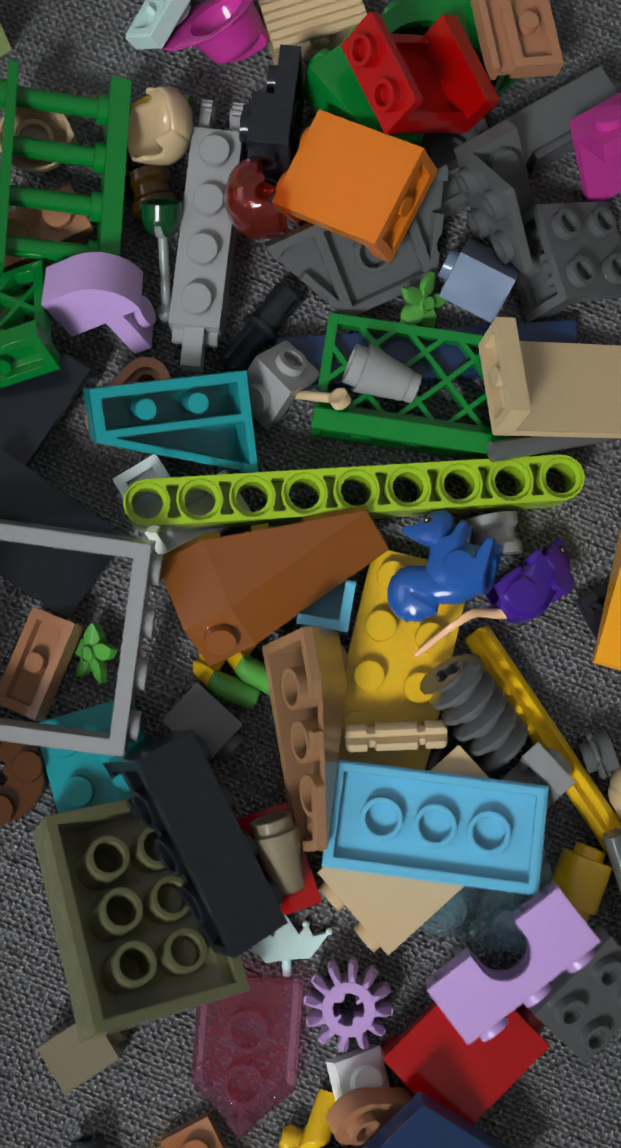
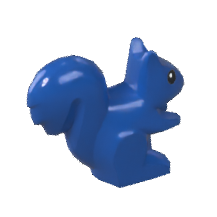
M444 510L433 512L416 525L405 526L402 529L403 534L408 538L430 548L426 566H406L399 569L390 578L387 588V601L389 608L396 617L406 622H423L426 617H432L437 614L439 604H462L478 594L487 595L492 590L503 553V545L497 544L495 538H485L480 546L470 544L473 527L468 525V522L461 521L454 530V519L449 512Z

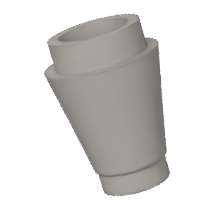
M371 343L368 347L360 344L355 345L342 377V383L352 386V392L398 401L402 400L407 403H412L422 380L421 374L414 372L411 368Z

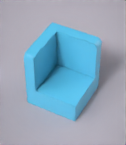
M346 580L345 583L340 584L307 609L298 613L297 628L315 626L338 631L339 635L346 636L349 628L356 581Z

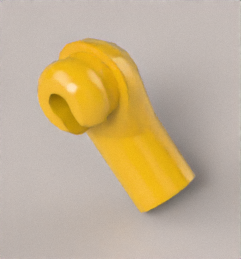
M319 1089L308 1123L303 1129L297 1128L294 1125L285 1126L279 1139L278 1148H322L327 1144L332 1131L326 1122L328 1110L336 1101L334 1094Z

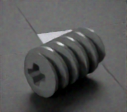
M468 653L456 655L433 667L424 676L420 683L421 692L424 695L433 694L430 704L435 710H444L441 719L447 726H455L453 735L458 741H466L464 750L469 756H477L475 763L482 771L489 772L498 769L509 762L521 750L529 733L528 725L520 716H517L516 708L509 701H506V694L495 685L493 676L487 670H484L483 662L479 657Z

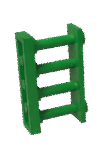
M8 60L7 79L0 78V110H5L0 166V273L4 271L5 255L55 262L88 252H103L120 256L132 79L111 76L107 94L98 93V98L17 86L19 61ZM16 107L95 119L97 125H104L103 143L95 142L94 147L14 135ZM12 156L92 167V173L101 174L100 192L92 191L91 196L10 185ZM16 206L89 216V222L98 223L96 241L88 240V244L84 245L7 235L8 207Z

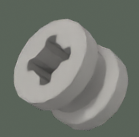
M516 511L489 513L467 520L468 525L473 527L472 533L475 536L476 546H480L485 538L492 537L496 539L497 544L503 545L501 558L524 552L522 542L515 535L514 528L518 524Z

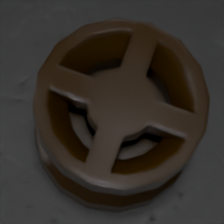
M147 165L139 167L125 176V191L132 196L134 201L131 206V212L135 222L143 223L141 201L153 198L178 199V195L172 193L170 189L173 178L168 166Z

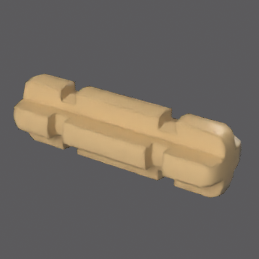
M423 720V724L417 725V721L374 723V727H367V723H355L346 725L344 729L345 748L349 752H368V748L375 747V751L417 750L418 745H424L425 749H439L446 747L448 741L447 725L443 720Z

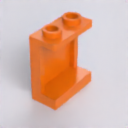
M319 109L311 125L302 133L299 149L288 171L280 177L272 203L288 220L297 224L301 220H305L361 243L374 257L391 263L438 169L423 147Z

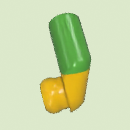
M257 644L226 659L241 681L270 696L265 664L250 656Z
M199 652L197 661L193 660L194 675L215 697L251 710L257 702L260 690L241 681L237 677L220 671L226 660L209 667Z

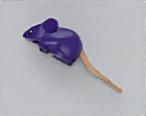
M557 537L543 551L538 548L530 556L522 560L516 568L494 584L492 590L485 595L493 609L474 608L466 611L414 653V656L419 657L453 630L473 618L484 617L503 619L515 624L526 623L539 617L551 602L557 601L562 595H568L574 588V579L570 572L569 555L562 538Z

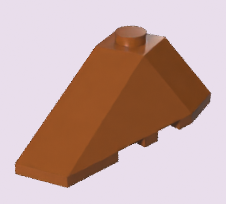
M366 505L304 516L299 523L269 528L268 523L251 526L250 532L222 537L220 532L201 535L163 554L161 576L183 630L209 667L261 642L297 616L298 613L307 609L389 550V547Z

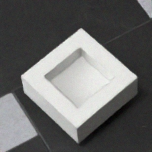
M369 1044V1047L366 1049L357 1048L326 1061L335 1100L356 1088L390 1087L379 1045Z

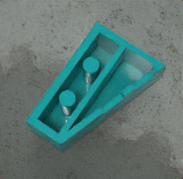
M247 370L83 389L89 436L93 442L248 473L259 472Z

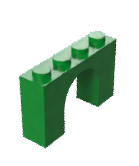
M393 0L382 12L381 17L390 34L424 35L442 14L456 15L485 70L470 0ZM353 28V29L349 32V34L346 36L345 40L348 38V36L353 32V30H354L355 28ZM343 42L331 51L328 49L319 51L306 66L307 74L302 91L304 99L316 112L320 109L384 133L341 48ZM499 75L495 80L490 81L497 95H499L521 78L510 79L509 75ZM387 134L420 146L424 134Z

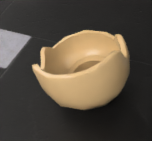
M159 86L156 88H146V94L152 98L147 103L133 105L130 108L127 151L134 162L168 166L178 161L188 149L193 131L192 109L181 91L174 87Z

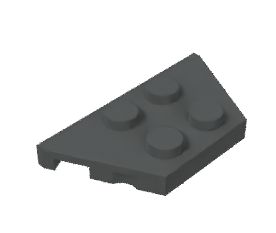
M442 162L435 164L438 172L391 263L374 257L363 244L312 223L304 224L265 242L264 246L275 259L288 268L340 314L349 316L361 314L402 295L401 287L403 286L419 287L422 278L428 271L434 272L435 279L437 278L440 256L437 242L442 235L444 213L440 211L444 181L448 182L449 171L447 165Z

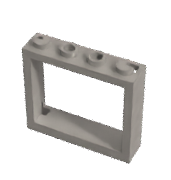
M0 519V540L133 558L111 731L103 732L0 718V741L124 757L129 747V742H138L140 726L142 724L143 711L134 710L136 690L145 691L149 673L150 659L141 658L143 638L152 639L156 620L157 608L148 606L150 585L159 586L162 575L163 555L155 554L156 541Z

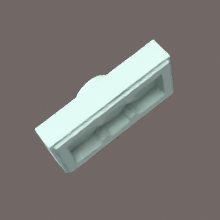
M145 0L125 34V39L137 50L162 49L175 26L179 25L188 15L190 0Z

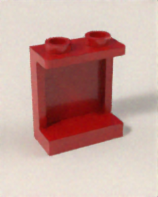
M369 12L341 45L385 134L468 133L500 101L456 15L442 14L424 35L390 34L380 13Z
M487 963L484 964L486 967L491 968ZM435 1001L400 1036L394 1031L380 1045L382 1060L415 1094L419 1091L423 1092L471 1124H474L550 1046L540 1033L545 1025L523 1003L506 1016L509 1022L496 1036L485 1042L479 1037L468 1045Z

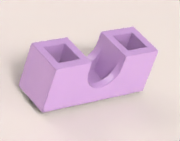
M553 880L539 890L538 896H531L510 913L514 922L526 937L525 953L515 966L506 970L488 968L477 959L469 947H466L426 979L427 992L468 1045L479 1037L485 1042L496 1036L508 1024L509 1020L506 1016L522 1003L527 1008L535 1005L551 991L552 986L549 983L565 969L570 974L580 970L595 956L592 948L601 941Z

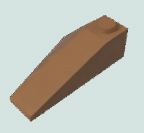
M308 626L297 629L262 646L289 811L292 814L293 822L300 823L301 852L328 849L347 688L346 671L348 668L347 653L340 644L338 631Z

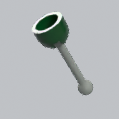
M173 198L146 199L141 201L143 225L151 235L158 238L161 305L157 308V316L162 322L168 323L171 305L168 238L174 235L181 225L182 201Z

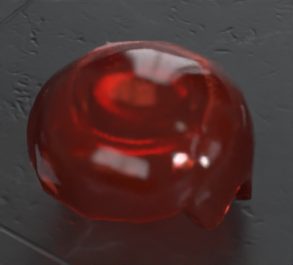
M258 157L244 159L233 168L228 176L224 189L226 212L235 229L247 238L268 239L284 237L287 234V219L285 214L277 212L275 205L269 201V198L276 193V187L264 181L262 160Z

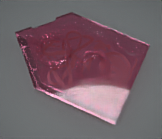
M246 974L250 988L249 991L196 1008L191 1082L204 1098L207 1097L226 1120L227 1126L239 1140L275 1105L280 1104L296 1090L303 980Z

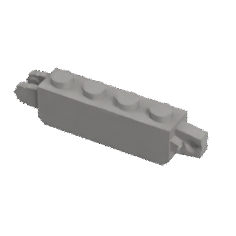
M202 99L198 127H193L168 321L172 331V344L182 345L180 367L182 372L203 374L207 347L218 348V342H223L225 336L245 171L244 143L239 141L240 118L242 110H245L244 103L233 102L229 114V130L213 129V124L216 121L215 101Z

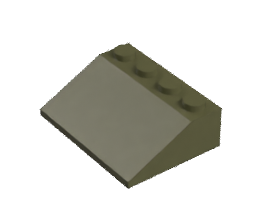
M128 799L44 816L32 832L80 1042L127 1030L250 990L241 955L231 958L214 953L179 894V887L185 884L181 875L178 877L173 876L162 865L153 850L155 839L158 838L157 834L141 818L135 819L126 804Z

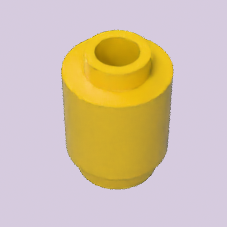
M576 842L574 850L563 847L552 880L583 920L588 923L590 914H597L613 868L611 865L604 863L607 853L589 845Z

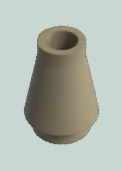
M290 811L269 813L251 821V837L259 849V860L269 879L278 887L281 895L291 894L304 888L300 823L293 822Z

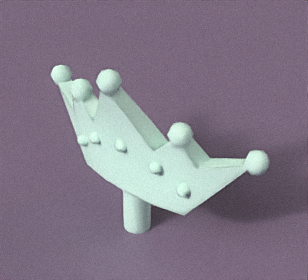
M285 915L288 922L286 925L251 948L265 963L282 961V975L289 977L292 976V960L310 959L326 937L332 935V928L329 927L326 931L312 934L309 928V921H304L303 927L297 932L287 915Z

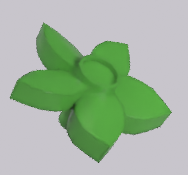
M428 271L424 275L419 288L410 285L401 287L407 305L401 311L400 323L417 324L429 328L435 327L436 312L434 309L443 306L447 300L439 297V292H433L435 285L434 272Z
M92 622L85 630L84 637H80L73 653L80 656L81 659L77 665L74 677L87 676L92 672L97 682L103 684L107 683V669L104 661L115 658L118 649L110 643H105L106 635L99 622Z

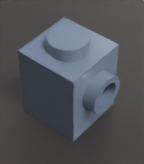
M468 238L461 253L451 249L438 276L446 280L439 297L492 323L502 308L520 271L511 262L503 263L494 250Z

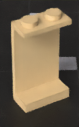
M495 317L478 344L493 435L621 438V345L519 341L516 318Z
M460 745L430 770L489 778ZM323 867L317 872L325 881L318 888L326 899L338 911L346 906L359 921L353 929L371 951L375 952L381 947L387 955H390L464 887L462 885Z

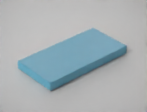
M338 759L328 849L323 851L322 867L538 896L549 786Z

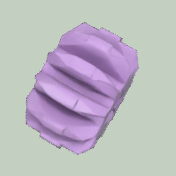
M355 957L349 958L347 972L343 973L340 972L338 963L334 959L330 960L327 966L331 979L329 980L322 974L314 972L311 976V983L320 992L310 991L304 993L303 1003L311 1008H316L306 1016V1023L308 1027L323 1025L318 1035V1040L322 1044H326L337 1034L339 1035V1051H347L349 1037H356L358 1046L361 1049H366L369 1047V1042L365 1031L369 1030L377 1036H383L386 1029L377 1017H388L393 1014L392 1004L380 1000L390 993L388 982L372 984L378 974L377 968L374 965L368 966L361 975H358V960ZM345 994H354L357 1005L352 1007L351 1014L341 1013L340 1004L334 1006V1002L341 1003L344 1001Z

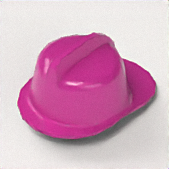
M211 0L190 9L186 18L179 25L175 26L162 49L175 51L195 46L212 61L222 65L248 58L265 48L269 39L263 25V20L253 0Z

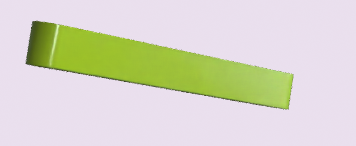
M559 454L525 456L498 462H491L489 459L152 478L136 481L129 486L124 494L123 506L131 524L142 532L150 533L249 527L268 523V525L299 523L304 516L358 507L348 504L342 497L341 486L349 482H356L366 490L367 502L363 505H366L373 519L427 516L440 510L447 511L450 514L540 509L560 506L579 494L584 486L585 474L582 466L576 459L568 455ZM548 470L556 471L564 478L565 490L563 493H556L547 485L546 473ZM498 473H504L513 478L516 484L514 496H505L498 491L495 484V477ZM455 476L465 483L467 488L465 499H454L447 494L444 488V479L446 477ZM399 479H406L412 482L417 490L416 501L406 503L397 499L392 489L393 482ZM298 485L308 486L315 492L317 503L312 508L300 509L290 501L289 491ZM255 488L265 496L266 505L260 511L247 512L238 504L237 497L239 493L244 489ZM197 491L207 492L213 497L215 506L208 514L194 515L185 506L187 498ZM146 494L155 495L163 502L160 513L149 519L141 518L134 512V505L137 499Z

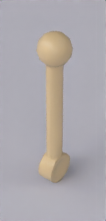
M344 388L335 389L331 393L301 390L295 397V399L330 403L335 410L345 409L351 402V397Z

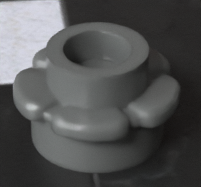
M586 730L584 733L586 742L577 744L584 767L588 774L597 771L601 779H606V773L620 769L612 742L606 730L594 734Z

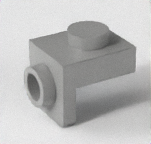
M283 341L257 355L247 370L252 416L265 430L278 424L299 391L313 384L320 375L319 371L289 341Z
M539 742L526 752L517 765L501 779L549 786L547 809L575 783L569 775L572 769L565 758L551 747L545 750Z

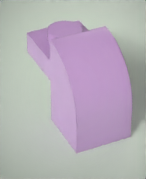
M88 252L74 255L46 267L41 305L72 337L106 323L134 354L152 348L153 324H155L156 315L149 299L142 296L143 271L134 263L109 253Z

